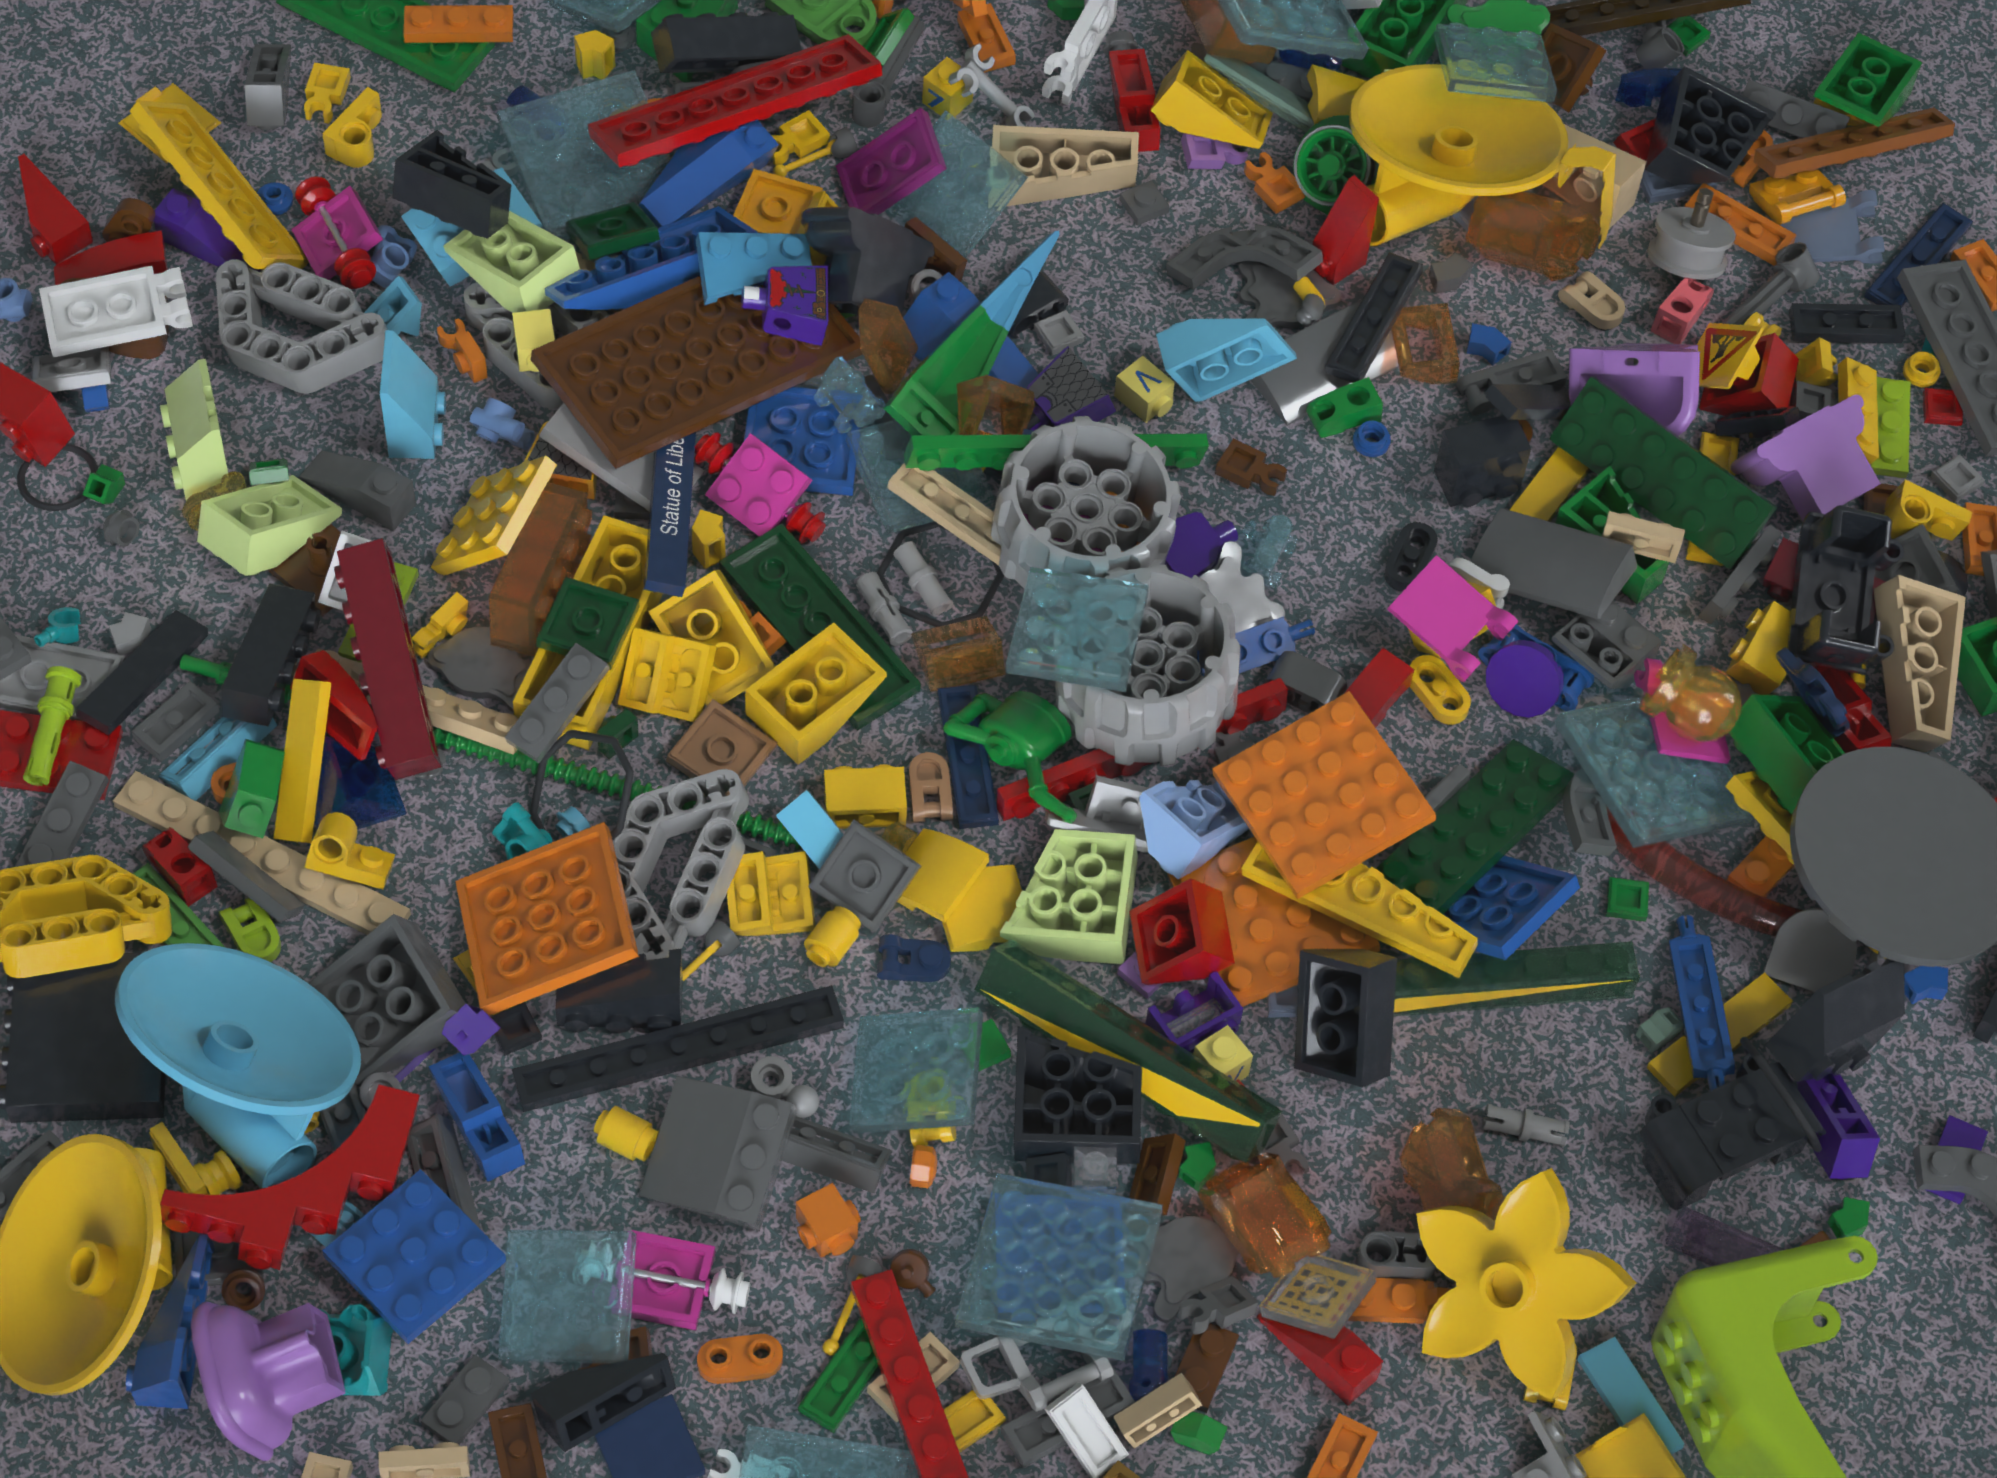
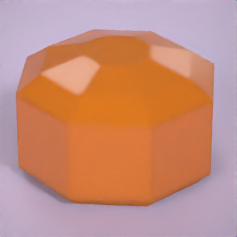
M914 1146L909 1182L911 1187L928 1189L932 1185L936 1177L938 1164L934 1147Z

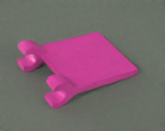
M1437 555L1387 608L1390 613L1444 659L1453 675L1463 683L1481 664L1474 655L1463 650L1478 632L1487 625L1489 631L1502 641L1519 622L1510 612L1500 609L1489 602Z
M1646 658L1644 660L1646 671L1636 670L1634 681L1636 686L1644 691L1658 754L1728 764L1731 758L1716 699L1718 685L1716 669L1701 666L1699 669L1700 680L1691 679L1689 681V688L1661 684L1663 678V664L1661 660Z

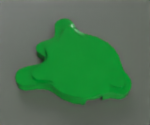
M1486 0L1475 7L1452 4L1446 10V18L1459 29L1458 52L1462 55L1475 54L1477 61L1473 69L1491 72V74L1496 75L1506 67L1522 63L1534 53L1542 31L1550 21V13L1545 6L1532 5L1525 0Z

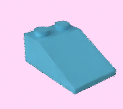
M501 167L494 170L493 172L512 185L509 211L538 227L543 226L504 169ZM413 208L401 216L450 287L469 276L444 250V245L462 232L463 228L443 222L438 217Z
M1265 318L1188 319L1184 322L1175 323L1169 329L1156 334L1165 371L1195 402L1209 399L1297 359L1295 351Z
M385 330L380 399L389 458L435 459L436 446H443L444 425L443 423H438V414H446V392H439L437 375L393 330Z

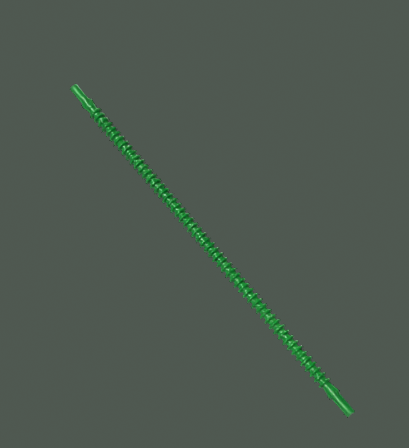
M186 654L183 655L180 661L181 670L216 679L215 683L223 685L232 666L228 662L218 664ZM287 685L285 688L284 704L291 700V685ZM432 726L437 747L440 744H444L445 750L455 747L456 753L465 750L467 756L476 753L478 759L487 756L489 762L497 759L501 766L508 762L511 769L519 765L522 772H525L528 768L531 769L533 775L537 774L539 763L519 750L513 755ZM551 756L547 760L544 778L553 775L554 781L563 778L565 784H569L571 781L575 782L576 787H581L582 784H585L588 791L595 787L599 794L606 790L609 797L619 794V799L621 800L625 777L620 779L618 773L609 776L607 770L598 773L596 767L588 770L586 764H581L580 767H577L574 760L566 764L563 757L556 761L554 756ZM640 779L632 783L630 802L640 794L655 790L652 788V783L649 782L643 786ZM697 801L685 803L681 810L693 808ZM746 811L745 814L740 815L736 826L740 829L742 835L749 831L753 838L759 834L762 835L763 841L773 838L774 844L783 841L785 847L794 844L797 851L802 848L781 821L778 824L774 823L772 817L763 820L761 814L752 817L751 812Z

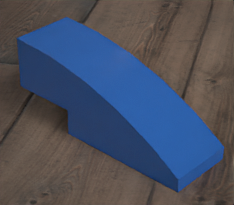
M459 1052L429 1066L430 1073L487 1182L525 1165L520 1142L504 1118L500 1103L470 1054L463 1056Z

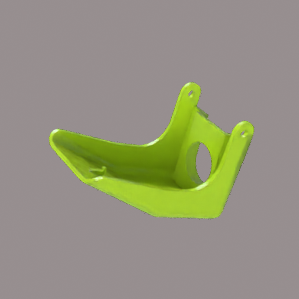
M1850 1236L1826 1240L1697 1269L1684 1274L1676 1282L1652 1333V1352L1705 1467L1715 1478H1847L1800 1403L1778 1357V1353L1829 1341L1837 1335L1841 1327L1840 1314L1829 1303L1817 1301L1824 1288L1863 1279L1873 1272L1877 1265L1878 1255L1871 1242L1865 1238ZM1849 1253H1858L1862 1261L1859 1263L1851 1261ZM1816 1315L1823 1316L1827 1321L1826 1326L1818 1327L1815 1325L1813 1317Z

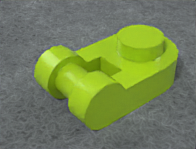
M246 898L244 899L245 904L233 910L231 907H228L218 912L223 925L239 951L269 962L274 961L281 951L278 930L268 913L253 900ZM252 918L255 921L245 927L241 926V923Z

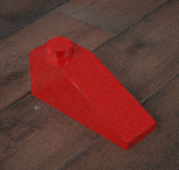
M25 154L20 155L18 161L33 237L30 239L31 244L40 257L48 256L57 265L93 243L89 222Z
M1355 175L1348 179L1312 243L1313 246L1322 250L1323 262L1313 270L1322 278L1325 277L1332 285L1360 269L1367 262L1379 198Z
M1276 1298L1257 1316V1319L1349 1406L1378 1379L1383 1360L1353 1331L1343 1325L1335 1336H1329L1266 1317L1267 1312L1278 1299Z

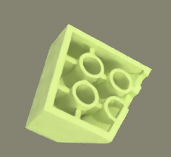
M200 359L165 388L167 404L160 405L164 428L171 427L172 435L166 436L170 459L177 458L178 466L171 467L175 489H184L186 501L232 492L206 359Z
M1055 829L1034 867V874L1025 891L1022 890L1016 901V908L1011 918L1002 927L1000 937L1042 957L1123 964L1126 956L1130 925L1129 911L1132 909L1138 862L1135 835Z

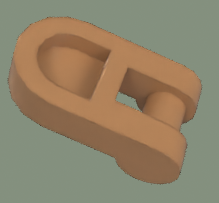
M932 752L917 755L913 758L909 767L913 823L925 822V818L940 817L941 821L953 820L952 794L947 761L942 756ZM938 794L939 801L924 802V795Z

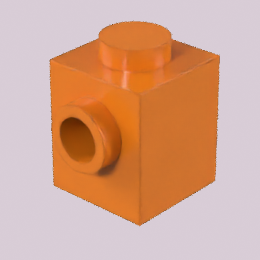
M833 1182L796 1201V1219L800 1224L797 1227V1232L807 1249L814 1247L822 1258L829 1253H832L833 1256H838L852 1248L855 1243L854 1240L858 1239V1223L861 1222V1218L851 1200L844 1201Z

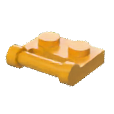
M1818 169L1790 174L1785 178H1773L1770 176L1749 185V193L1753 200L1779 225L1788 223L1792 217L1827 206L1836 208L1846 203V195L1842 186L1839 184L1833 185Z

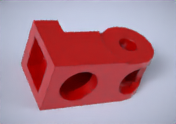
M169 827L145 843L142 849L151 864L162 874V877L189 907L218 886L212 868L190 851V848H188L189 843L173 828Z

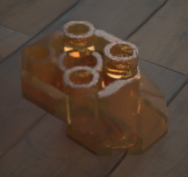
M1523 191L1499 196H1479L1474 203V212L1472 213L1466 234V241L1487 260L1539 273L1553 282L1573 276L1580 269L1575 264L1582 257L1588 260L1594 254L1601 227L1593 220V216L1579 205Z
M1435 1109L1429 1114L1435 1119L1428 1125L1422 1122L1417 1124L1412 1129L1399 1158L1401 1166L1408 1172V1174H1403L1404 1181L1417 1190L1423 1211L1449 1205L1469 1207L1484 1213L1495 1221L1505 1196L1502 1194L1501 1186L1488 1177L1470 1117L1458 1109Z
M1266 1152L1257 1155L1259 1164L1250 1166L1247 1159L1209 1178L1205 1183L1208 1190L1201 1188L1197 1194L1206 1211L1240 1253L1248 1270L1258 1274L1271 1272L1273 1278H1279L1292 1272L1296 1268L1295 1262L1305 1256L1314 1257L1327 1251L1331 1246L1328 1237L1332 1232L1324 1216L1286 1170L1280 1155Z

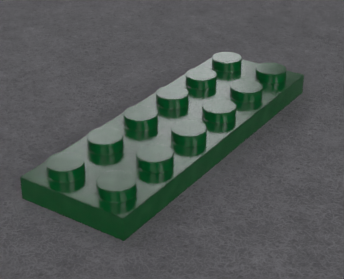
M1590 377L1549 438L1550 441L1598 475L1611 466L1616 474L1615 480L1624 494L1629 493L1635 502L1664 523L1684 529L1685 538L1730 570L1735 569L1777 508L1775 504L1596 377Z
M782 523L719 561V570H721L756 613L759 611L787 641L784 646L791 654L834 622L887 672V677L848 719L857 731L920 692V681Z
M1513 739L1435 812L1436 821L1413 833L1376 869L1384 874L1386 880L1398 888H1405L1421 899L1426 906L1433 907L1441 914H1444L1563 799L1565 788L1575 773Z

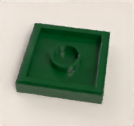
M634 202L565 222L567 234L589 260L660 240L658 228Z
M565 577L536 638L537 647L566 656L574 644L577 643L608 663L611 670L640 607L639 599Z

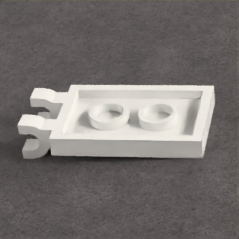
M1118 0L1088 1L1065 41V49L1062 52L1051 54L1044 63V73L1051 75L1056 67H1061V73L1045 81L1042 87V96L1049 98L1053 91L1060 90L1063 92L1061 103L1069 105L1072 91H1075L1116 18Z
M148 266L39 288L53 357L167 334L165 325H171L174 328L193 327L180 267L154 274L153 267ZM165 296L174 300L166 303Z

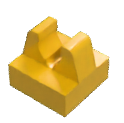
M1819 337L1795 354L1799 359L1796 381L1818 386H1829L1838 380V375L1833 373V366L1837 364V359L1831 354L1830 342Z

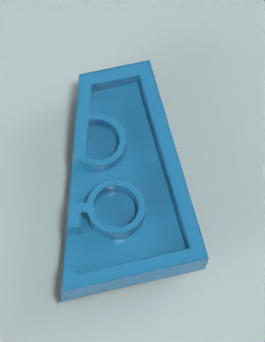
M699 232L696 237L704 305L717 302L718 298L734 294V296L741 295L743 286L757 287L763 285L767 269L771 267L812 266L810 248L805 234Z

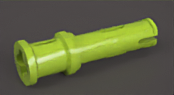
M52 666L47 669L45 675L46 680H48L46 691L37 704L41 717L34 736L29 761L23 775V779L31 785L43 786V784H49L65 721L73 715L75 709L72 700L75 689L80 687L82 683V676L67 667Z

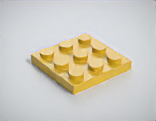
M545 455L531 461L526 460L520 465L509 469L503 468L498 473L487 477H479L469 490L471 496L468 502L454 516L453 523L455 525L451 532L437 546L436 553L438 555L431 568L438 574L445 576L508 555L557 464Z

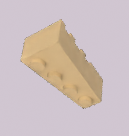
M1565 125L1569 141L1568 149L1572 148L1576 143V147L1596 146L1616 154L1610 229L1635 204L1647 161ZM1574 167L1572 173L1560 189L1558 187V172L1542 184L1600 224V216L1602 214L1601 195L1605 181L1602 182V171L1592 167Z
M993 125L989 209L1135 187L1138 167L1139 132Z
M1897 575L1874 588L1877 620L1882 623L1881 634L1889 636L1894 643L1893 653L1882 660L1890 735L1892 736V743L1920 752H1928L1951 740L1966 597Z

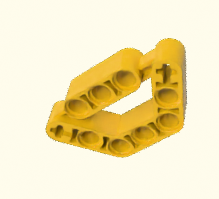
M85 855L0 870V963L2 962L5 973L10 977L27 978L109 964L122 958L125 953V941L138 940L145 944H158L166 941L172 934L168 895L102 856Z

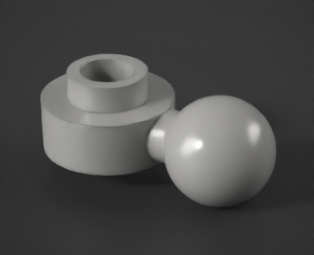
M767 1056L758 1060L752 1067L750 1086L753 1092L777 1099H786L787 1102L794 1104L797 1110L796 1117L799 1118L810 1117L817 1111L819 1106L817 1092L808 1085L795 1086L792 1084V1070L786 1061L779 1057ZM773 1076L777 1078L778 1084L768 1086L763 1082V1079Z

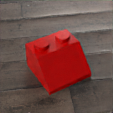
M1775 333L1760 337L1755 345L1760 361L1749 380L1736 377L1729 389L1704 387L1699 409L1725 416L1730 412L1788 407L1799 362L1798 357Z
M0 362V430L12 440L14 444L11 448L21 459L26 462L34 459L46 467L75 435V432L49 390Z
M1190 878L1129 911L1141 983L1151 985L1202 980L1209 977V974L1215 971L1219 972L1235 964L1222 891Z

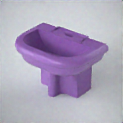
M1624 343L1609 347L1569 348L1570 405L1573 404L1590 377H1596L1679 436L1687 430L1697 412L1700 377V351H1698V345ZM1634 358L1638 359V365H1634Z
M1855 394L1832 407L1828 405L1773 435L1774 438L1732 462L1731 471L1736 475L1742 474L1748 482L1756 486L1763 487L1780 481L1802 521H1804L1805 516L1809 512L1826 514L1834 507L1844 505L1881 484L1856 440V437L1864 428V415L1861 410L1864 405L1863 398Z
M202 1302L194 1309L191 1321L192 1341L206 1402L218 1428L225 1438L237 1448L259 1460L268 1461L273 1456V1449L282 1445L289 1437L292 1430V1418L295 1414L346 1394L328 1315L310 1303L264 1322L234 1306Z

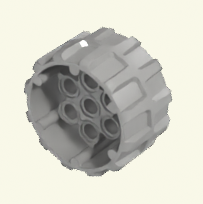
M1089 416L1073 417L1072 422L1055 427L1043 425L1031 433L1029 444L1022 451H1014L1009 454L1004 465L1001 484L997 494L991 525V537L1001 545L999 567L1007 579H1015L1029 593L1028 599L1041 607L1048 604L1069 611L1070 597L1080 587H1090L1106 577V571L1117 567L1129 570L1151 568V564L1164 565L1174 539L1176 517L1181 500L1180 486L1177 481H1170L1165 468L1166 456L1156 445L1151 448L1146 442L1134 435L1132 427L1120 422H1118L1117 426L1095 422ZM1068 482H1074L1079 484L1080 486L1070 485ZM1108 491L1114 492V493H1116L1117 495H1115V496L1109 495V494H1107L1106 492H1108ZM1042 505H1049L1054 509H1045ZM1023 513L1028 514V519H1029L1030 524H1029L1028 521L1026 520V518H1025V516L1023 515ZM1079 515H1088L1091 519H1085ZM1117 524H1124L1129 528H1121ZM1053 538H1061L1066 542H1056ZM1097 547L1102 549L1103 552H1096L1091 548Z
M1151 564V568L1129 570L1117 567L1106 571V577L1090 587H1080L1070 597L1069 615L1058 621L1054 631L1056 705L1065 718L1072 721L1075 726L1076 740L1087 749H1101L1113 755L1115 763L1130 766L1134 762H1160L1161 767L1175 764L1178 757L1188 754L1197 748L1203 751L1215 742L1216 730L1222 720H1230L1234 716L1237 707L1241 646L1235 638L1236 616L1227 603H1219L1216 597L1209 591L1208 582L1196 575L1190 578L1170 571L1166 565ZM1198 651H1199V662L1197 661ZM1090 655H1093L1096 680L1093 677V665L1090 663ZM1201 668L1205 669L1204 676L1201 675Z

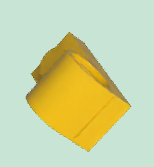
M367 87L322 133L325 154L352 168L366 166L374 158V146L371 130L379 124L382 117L378 92Z
M1906 479L1887 498L1884 515L1888 516L1892 521L1891 538L1893 539L1923 524L1926 530L1935 536L1953 541L1969 525L1972 516L1971 511Z
M333 812L322 818L310 845L304 868L383 890L391 872L395 854L382 851L377 847L355 843L357 826L354 820L343 813Z

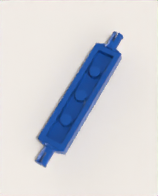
M1283 616L1235 633V638L1241 646L1239 674L1278 660L1284 651L1296 652V640L1315 634V628L1300 632L1301 629L1312 626V621L1307 619L1301 623L1289 626ZM1198 651V654H1197V661H1198V662H1199V651ZM1201 668L1202 676L1205 675V669Z
M1683 915L1676 921L1680 936L1669 940V953L1693 1078H1707L1709 1090L1711 1091L1717 1088V1086L1720 1087L1725 1084L1724 1076L1735 1074V1062L1710 936L1696 934L1693 917L1686 915L1685 925Z

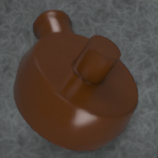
M905 1249L893 1257L890 1269L893 1271L898 1286L904 1289L918 1288L925 1298H928L936 1291V1288L927 1280L930 1266L928 1259L922 1252L915 1249Z

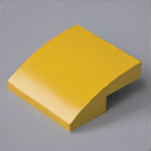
M1312 64L1306 77L1313 92L1307 107L1314 124L1332 116H1349L1353 97L1366 80Z
M633 628L618 705L648 713H659L694 723L704 709L717 645L647 629Z
M923 828L905 853V855L919 863L921 868L898 900V903L911 911L917 907L945 923L989 863L988 853L947 834Z
M763 851L743 854L727 891L730 929L736 935L762 936L809 932L814 929L816 924L812 889L808 887L811 883L809 858L805 851L766 857Z
M1015 865L985 867L945 923L942 922L951 952L981 951L989 949L993 943L1010 942L1000 937V931L1005 922L1011 918L1016 908V901L1022 892Z

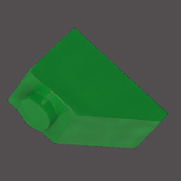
M245 739L218 812L224 827L256 837H264L277 801L285 754L284 750Z

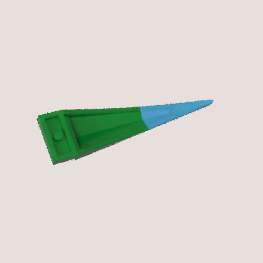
M1059 231L1051 233L900 383V387L883 409L909 434L961 435L996 357L1034 281L1057 241Z

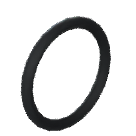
M66 444L62 448L63 451H70L84 458L89 464L91 473H96L99 469L96 460L83 448L72 444ZM34 459L30 462L24 461L19 468L17 486L20 494L29 504L36 508L47 511H62L76 507L88 499L82 493L75 499L65 503L50 504L39 501L28 492L25 485L26 471Z

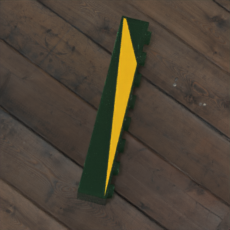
M1012 939L992 949L974 989L985 996L991 1005L1005 1009L1015 1015L1027 1028L1038 1030L1051 1039L1056 1038L1068 1042L1070 1047L1088 1053L1096 1051L1142 1066L1141 1097L1154 1104L1155 1109L1161 1114L1174 1117L1187 1125L1190 1132L1194 1135L1209 1139L1220 1146L1228 1157L1247 1163L1262 1153L1283 1112L1282 1110Z
M1633 942L1516 950L1506 960L1483 953H1474L1459 978L1417 958L1397 959L1394 1017L1632 998L1640 979Z

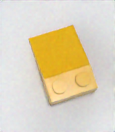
M1189 50L1182 55L1162 80L1151 108V112L1155 114L1162 124L1169 127L1172 126L1181 133L1259 149L1263 145L1273 112L1235 86Z
M714 570L685 588L682 597L672 596L648 611L661 633L717 645L705 699L706 706L712 699L721 705L725 704L776 667L721 570Z
M833 622L745 690V712L765 734L775 740L777 745L799 765L836 734L887 677V672Z

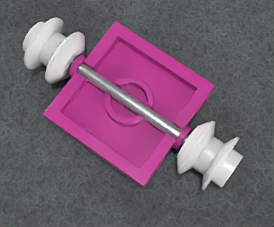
M635 1230L631 1232L624 1262L619 1261V1256L614 1246H611L605 1254L598 1252L596 1243H592L590 1250H582L578 1263L577 1274L584 1276V1285H587L592 1278L601 1279L602 1287L606 1289L614 1282L615 1277L619 1279L612 1305L613 1314L695 1331L697 1330L705 1297L709 1296L713 1310L716 1311L724 1303L729 1304L732 1313L736 1314L738 1306L746 1307L750 1291V1282L743 1281L744 1272H741L736 1279L727 1278L725 1268H722L714 1275L713 1280L709 1279L715 1257V1246Z

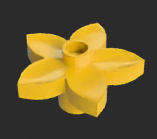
M1552 1168L1547 1169L1520 1182L1505 1197L1499 1207L1495 1221L1484 1213L1472 1208L1452 1205L1427 1209L1416 1213L1420 1239L1428 1257L1437 1269L1450 1279L1456 1281V1287L1441 1296L1430 1310L1424 1327L1422 1353L1442 1358L1466 1357L1489 1347L1498 1340L1504 1360L1514 1376L1529 1389L1550 1400L1560 1396L1572 1374L1575 1359V1341L1568 1320H1581L1600 1314L1620 1302L1637 1282L1618 1263L1602 1253L1589 1249L1566 1250L1563 1245L1570 1226V1209L1565 1190Z

